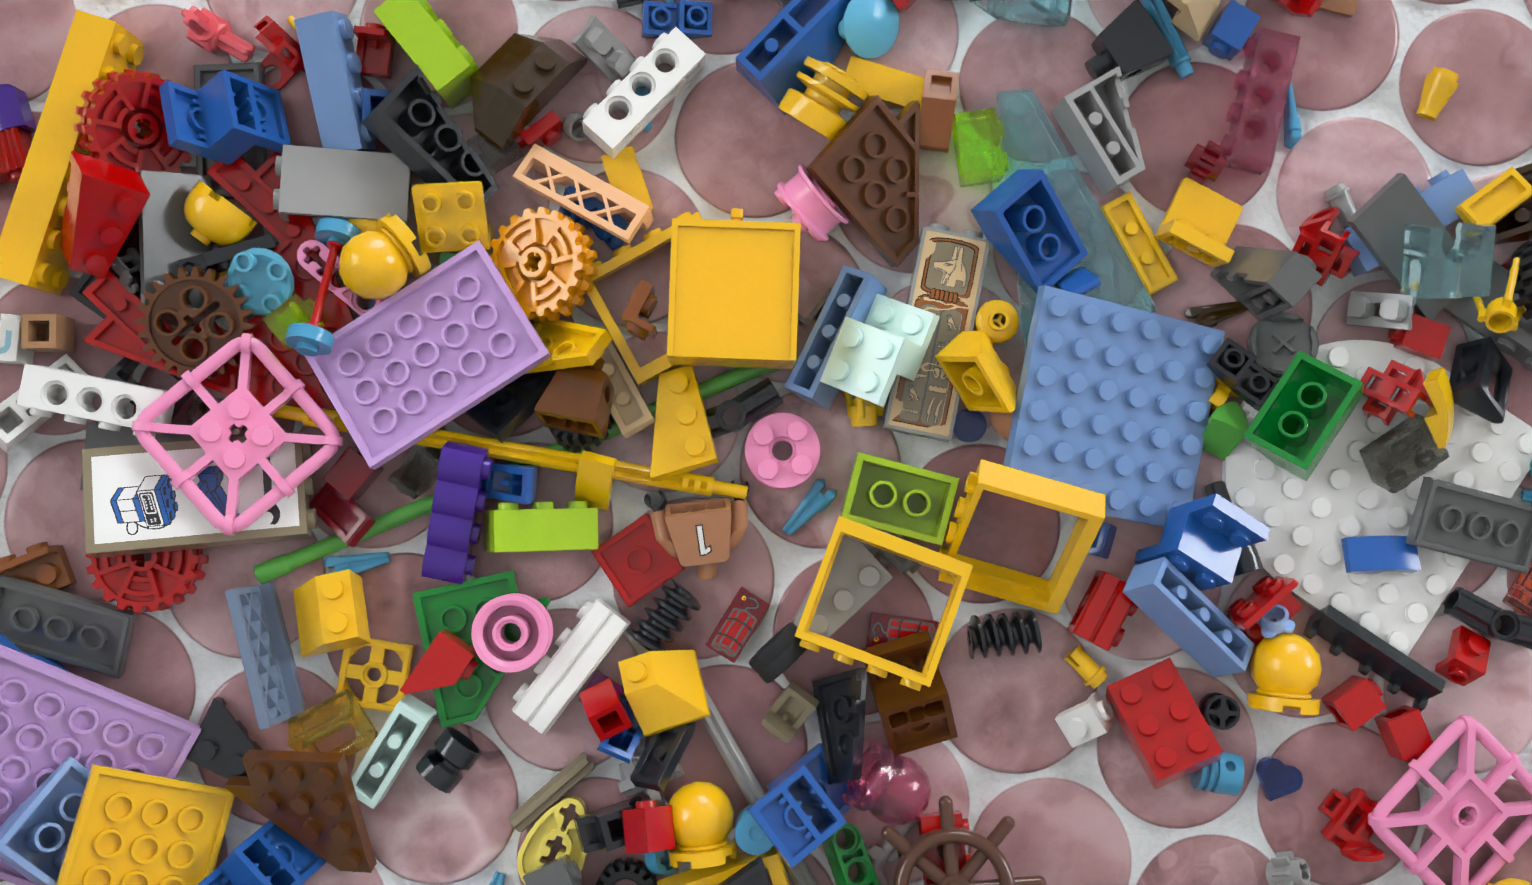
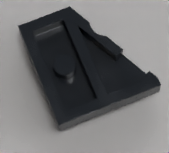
M219 696L215 697L199 727L201 732L186 759L227 779H230L231 776L248 777L242 757L248 749H262L256 741L250 739L248 730L241 721H236L225 707L227 704L225 700Z

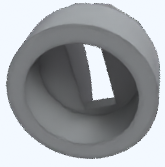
M573 112L564 118L563 131L569 138L575 141H584L588 138L583 133L582 121L584 120V114Z

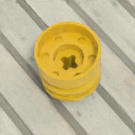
M807 56L803 64L815 72L814 77L811 78L798 71L796 77L807 86V89L802 93L789 88L778 108L829 140H832L847 123L839 115L841 110L845 109L856 113L860 109L848 101L849 96L853 95L865 101L869 93L857 83L855 78L833 64Z

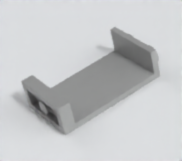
M283 145L282 156H276L275 174L281 177L280 189H274L273 209L278 210L282 221H289L290 215L379 220L390 213L391 216L397 215L408 226L411 169L395 154Z

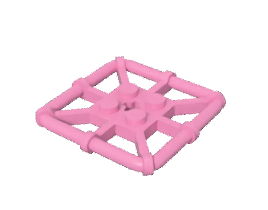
M243 333L241 337L229 341L192 372L189 370L181 375L183 379L146 407L137 417L136 421H132L131 429L135 431L136 437L144 449L172 479L170 484L176 490L181 489L211 525L219 531H223V535L234 536L235 532H240L250 526L282 498L292 496L296 492L294 489L329 461L338 451L339 446H343V437H340L337 427L304 390L305 384L300 379L296 380L264 343L254 338L253 334ZM241 351L238 388L218 403L201 382ZM253 353L285 388L282 393L264 407L249 391ZM192 389L211 409L191 426L152 423L154 419ZM293 398L320 428L324 436L286 433L271 415ZM234 426L238 428L247 427L248 430L244 434L247 438L245 442L242 443L239 440L231 441L230 437L233 434L231 429ZM151 433L191 435L206 454L183 471ZM285 443L324 445L286 478L267 459ZM213 462L229 478L225 517L192 481ZM260 465L275 482L276 486L237 517L241 479Z
M1460 715L1456 718V721L1442 732L1418 760L1412 759L1407 765L1409 767L1408 771L1377 803L1373 812L1368 814V824L1372 826L1375 834L1403 861V867L1410 874L1417 875L1426 885H1446L1428 867L1445 846L1453 853L1452 885H1486L1505 864L1510 865L1515 860L1513 855L1532 835V798L1528 801L1503 803L1494 793L1512 775L1532 795V775L1520 764V758L1513 751H1507L1480 722L1473 719L1470 715ZM1459 738L1458 769L1442 784L1429 769ZM1476 739L1496 758L1497 765L1483 780L1474 773ZM1420 779L1435 792L1419 811L1390 813ZM1467 807L1465 812L1468 815L1464 819L1460 818V811ZM1528 815L1503 844L1492 835L1507 817ZM1425 825L1433 835L1417 852H1413L1389 828ZM1485 843L1494 854L1469 880L1470 858Z

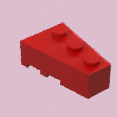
M71 151L70 180L67 181L68 199L67 208L64 209L60 247L70 270L104 278L149 199L150 193L139 172Z

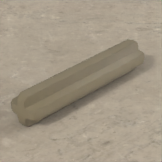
M581 753L509 816L508 819L512 827L518 832H522L595 769L596 766L592 758L586 753Z

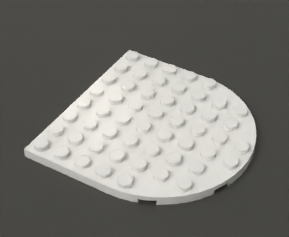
M1346 340L1320 345L1316 359L1359 381L1368 367L1384 373L1391 360H1395L1415 370L1421 368L1426 377L1430 371L1441 368L1440 365L1433 361L1393 348L1394 344L1373 340ZM1445 369L1448 379H1450L1451 373ZM1372 377V379L1366 387L1367 389L1370 387L1371 383L1375 378ZM1397 388L1391 400L1395 398L1396 394L1399 391V388ZM1362 396L1307 481L1274 464L1250 443L1242 439L1222 462V481L1225 482L1232 504L1270 528L1267 541L1255 544L1263 568L1260 569L1270 578H1275L1276 576L1294 578L1299 585L1291 593L1317 611L1328 605L1333 606L1407 656L1470 560L1417 546L1420 571L1413 573L1381 572L1374 575L1346 573L1341 539L1361 536H1407L1424 476L1511 499L1530 470V462L1532 460L1531 426L1507 410L1505 411L1504 421L1500 424H1495L1454 404L1455 414L1452 435L1446 447L1438 449L1424 420L1430 407L1421 400H1417L1412 408V411L1416 414L1413 419L1397 412L1389 426H1386L1381 419L1373 415L1370 418L1364 415L1362 407L1368 398ZM1243 400L1240 407L1250 426L1258 411Z

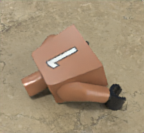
M745 481V486H748V490H747V495H748L750 486H749V483H748L747 481ZM659 490L661 500L657 505H652L650 495L647 493L644 497V502L653 510L651 520L656 541L671 557L678 558L681 566H696L698 579L711 580L718 576L716 563L729 560L730 551L738 548L747 530V502L744 499L732 497L734 501L731 502L730 497L666 505L667 497Z

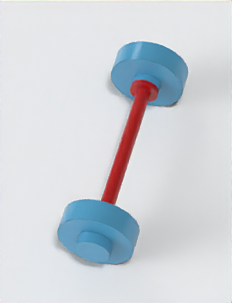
M322 218L317 223L314 237L330 250L310 322L290 324L286 333V344L305 356L328 355L332 351L335 337L329 331L323 329L319 325L338 252L342 251V247L353 236L361 233L357 226L342 218Z

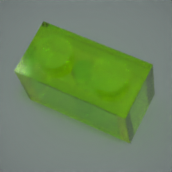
M995 108L955 113L952 134L960 187L1000 182L1005 175V171L1009 170L1008 155L1006 151L1001 150L1000 138L1004 137L1002 118H997Z

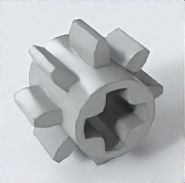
M1293 851L1276 852V857L1271 858V862H1268L1266 865V877L1269 885L1310 884L1311 875L1307 862L1304 859H1300V857H1294Z

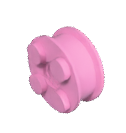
M801 163L798 165L799 172L786 184L780 181L777 184L778 189L774 191V194L786 208L790 207L794 214L791 218L794 223H801V231H808L817 242L821 240L826 242L829 240L828 233L839 223L847 224L850 220L806 170L807 167Z
M774 413L762 418L752 427L745 442V459L750 472L760 483L774 489H790L804 483L816 469L820 457V443L815 430L806 420L791 413ZM780 442L787 443L792 449L791 457L784 461L776 459L772 453L773 447Z
M511 593L499 596L487 602L477 613L472 625V643L479 658L489 667L501 672H519L537 663L549 650L553 638L552 619L543 604L529 595ZM508 623L516 624L521 630V637L517 642H512L505 636L504 630Z

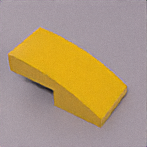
M1444 367L1430 371L1423 383L1434 407L1429 408L1424 420L1438 449L1446 447L1452 435L1455 414L1450 382Z
M583 450L579 459L576 477L575 501H587V506L608 511L617 459Z

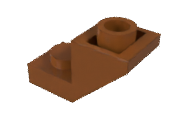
M933 69L925 70L920 107L919 149L948 153L960 73Z

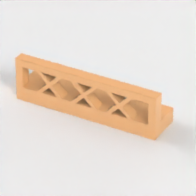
M537 144L533 145L512 176L514 181L628 244L640 227L647 231L654 221L650 206ZM533 166L535 170L548 177L532 180L526 177V174ZM560 183L566 187L573 186L576 188L577 193L561 196L556 193L554 184ZM595 197L605 204L606 209L590 212L585 209L583 199ZM619 214L622 218L631 222L626 231L613 224L612 215ZM606 216H607V217H608V221H606V220L603 219L602 217H606Z

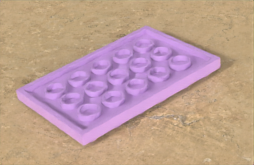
M479 240L333 333L335 339L330 354L314 357L305 356L368 466L374 470L552 357Z

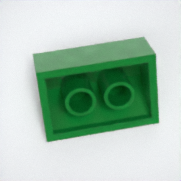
M1299 350L1244 433L1243 439L1274 464L1307 481L1363 396V382Z

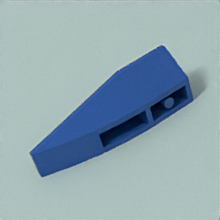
M791 0L736 57V70L780 112L786 115L778 106L787 90L791 88L804 93L807 89V86L796 77L798 71L811 78L815 75V72L803 64L807 56L833 64L844 46L846 39L839 35L838 25L843 19L846 8L851 0Z

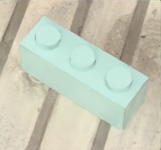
M407 694L396 704L351 778L359 801L374 809L383 800L437 714V710L411 694Z

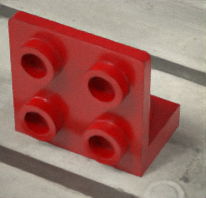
M1265 576L1253 585L1252 589L1254 592L1246 599L1240 598L1227 608L1228 614L1226 617L1255 644V647L1265 638L1261 634V627L1256 622L1276 604H1280L1288 610L1289 620L1303 608L1291 594V591L1299 583L1294 578L1279 576L1270 578Z

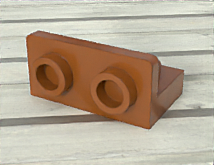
M640 279L621 318L624 324H626V332L645 341L647 336L655 339L658 334L655 326L642 320L643 317L646 319L651 317L658 301L656 300L654 285L643 279Z
M41 542L27 547V554L16 558V555L13 554L0 558V575L3 574L57 590L77 583L63 545L49 546L47 542Z

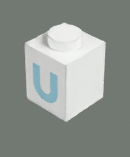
M0 314V363L33 364L34 351L21 348L22 316Z

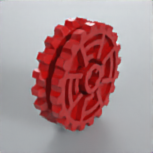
M124 69L123 73L111 71L107 73V80L103 81L96 78L92 82L94 87L92 92L84 90L81 94L85 102L83 106H76L74 113L80 116V122L74 124V131L81 133L82 138L77 141L80 149H87L89 152L87 156L136 172L145 170L170 173L182 172L179 165L182 162L189 164L192 159L188 152L169 146L159 87L165 81L160 78V75L145 71H134L133 69ZM135 122H138L137 126L141 128L139 133H137V129L134 127Z
M204 548L151 553V560H144V554L93 558L85 554V557L90 558L92 564L86 567L87 574L95 575L96 580L92 583L94 589H103L105 591L102 598L106 602L115 600L118 609L127 610L130 608L133 609L134 613L164 611L170 609V606L173 604L180 605L183 603L186 593L194 594L198 589L194 584L196 580L204 579L206 573L201 568L202 564L209 563V556L203 554Z

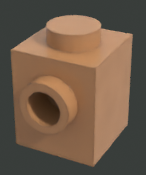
M22 314L21 348L39 353L75 352V319L60 314Z

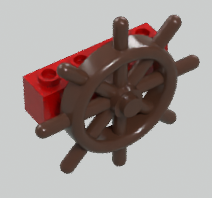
M945 795L939 799V812L917 814L919 837L912 843L891 826H885L881 830L882 837L902 854L895 868L893 885H909L910 875L914 866L923 872L924 885H1046V880L1040 875L1013 877L1008 861L997 848L1015 826V821L1010 816L1003 817L986 838L970 830L968 819H962V813L958 810L953 811L952 799ZM939 845L943 846L944 858L940 857L937 853ZM965 845L977 850L973 855L966 854ZM989 860L996 872L997 879L971 881L985 862Z

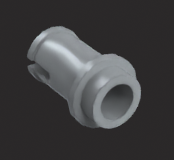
M1343 182L1324 191L1326 195L1324 201H1329L1331 207H1338L1340 211L1337 219L1341 224V228L1349 225L1347 220L1357 211L1348 193L1351 189L1350 187H1345Z

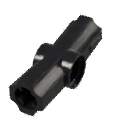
M769 378L764 379L731 400L724 401L718 406L705 410L713 439L731 432L740 431L747 424L783 404L781 397ZM730 407L738 408L741 413L740 421L733 426L727 425L723 419L724 412Z
M1456 587L1452 593L1448 594L1443 604V613L1476 629L1483 637L1501 640L1532 650V618L1502 609L1462 587ZM1498 617H1500L1502 620L1501 629L1497 632V630L1495 629V621Z

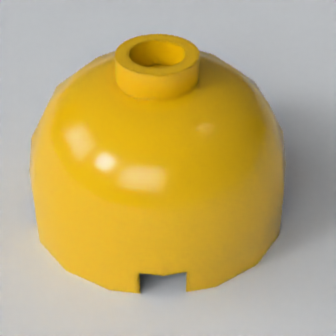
M199 180L189 192L184 204L185 219L194 228L190 234L206 246L212 241L221 246L242 242L258 223Z

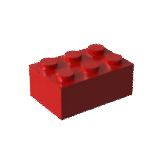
M1170 657L1107 686L1105 697L1112 706L1117 720L1155 790L1219 761L1223 751Z

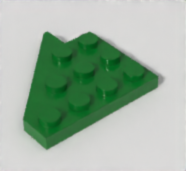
M515 570L463 581L462 585L454 583L412 593L424 652L427 651L438 633L446 629L474 647L471 636L472 625L479 610L496 597L520 593ZM550 597L537 599L546 609L551 602ZM514 623L506 625L504 630L506 638L512 642H517L521 637L520 628ZM478 656L475 661L479 663V666L468 681L463 678L455 685L433 689L441 728L476 720L506 672L497 671L489 667Z

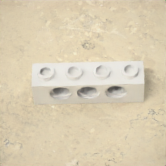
M677 27L669 34H661L654 42L653 50L645 58L640 56L634 61L629 69V75L623 81L620 79L616 80L606 92L607 97L599 105L597 103L592 104L583 115V133L612 159L705 66L706 54ZM667 63L674 69L664 73L656 67L659 64ZM644 86L651 92L646 96H638L633 90ZM614 110H623L628 114L622 120H616L610 116Z
M25 364L16 405L29 407V414L52 418V414L55 412L65 414L64 421L86 425L87 419L99 421L98 428L121 431V426L132 428V421H136L140 413L167 390L41 365ZM62 387L67 392V398L63 403L58 398V393ZM96 394H99L102 404L96 411L92 405V400ZM131 400L136 404V413L133 417H129L126 411L127 405ZM175 403L154 419L152 423L171 424Z

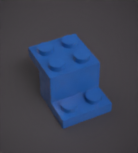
M223 69L198 91L168 80L159 87L170 147L230 165L254 145L281 154L283 145H291L280 90Z
M1215 493L1170 508L1159 544L1137 550L1134 562L1141 564L1165 557L1199 591L1214 589L1215 587L1232 583L1242 547L1267 541L1270 528Z
M818 743L766 786L769 791L747 808V811L787 865L793 868L847 823L843 815L859 803L863 797L851 781L833 785L828 784L822 743Z
M269 820L235 848L221 865L198 885H302L327 861Z

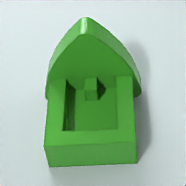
M1236 401L1227 402L1216 408L1209 417L1202 435L1204 437L1202 450L1223 460L1230 455L1243 439V435L1249 427L1247 418Z

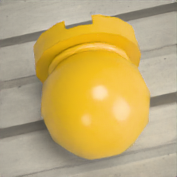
M390 213L377 220L379 231H365L353 236L342 247L339 259V275L348 289L363 299L382 300L392 296L405 285L408 273L419 278L431 270V264L426 252L419 256L411 243L416 239V236L397 215L391 216Z
M1282 632L1275 635L1274 638L1265 637L1254 647L1250 659L1251 677L1259 688L1256 689V692L1247 693V706L1283 713V708L1300 710L1301 715H1319L1320 700L1312 698L1311 694H1309L1318 685L1322 672L1318 652L1308 640L1293 633Z
M693 782L681 787L672 796L668 804L672 805L675 842L677 843L675 849H669L668 851L670 866L679 868L680 862H691V869H700L726 864V856L729 855L731 859H737V842L727 838L733 827L734 815L730 798L720 787L710 782Z

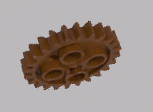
M196 266L193 267L190 276L186 268L183 267L178 268V278L171 272L164 273L166 284L159 280H154L152 284L157 291L156 293L151 291L143 292L144 297L150 302L149 304L137 305L139 310L146 313L145 317L135 319V323L145 325L146 330L138 333L137 337L149 339L150 342L142 349L144 351L154 349L157 352L152 359L153 363L163 359L166 361L163 371L168 372L176 366L178 367L177 377L181 378L184 372L187 370L192 372L229 341L241 337L243 333H246V329L256 327L255 323L246 321V316L255 312L254 309L243 308V304L249 300V296L238 298L236 293L241 286L236 284L227 287L228 275H223L218 280H215V269H208L203 276L201 268ZM194 289L199 290L204 296V303L200 308L194 307L189 300V295ZM218 301L220 303L219 308L199 323L202 329L190 331L178 345L173 343V340L179 334L193 325L194 321L192 318L204 315L214 302ZM167 313H172L178 320V327L174 332L168 330L164 325L163 320ZM218 315L226 317L229 321L230 327L226 334L220 333L215 328L214 321ZM193 338L198 339L203 344L204 351L201 357L194 356L189 350V342ZM236 355L227 361L233 366L240 363ZM225 363L217 370L224 374L228 372V367ZM215 372L208 376L207 379L213 378Z

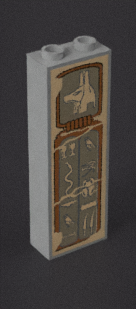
M931 223L929 227L923 226L920 232L906 304L934 313L940 318L915 380L912 381L896 375L887 397L881 429L949 442L952 439L960 396L935 355L962 331H973L990 242L988 239L982 238L983 234L977 231L963 230V233L960 234L949 231V226Z

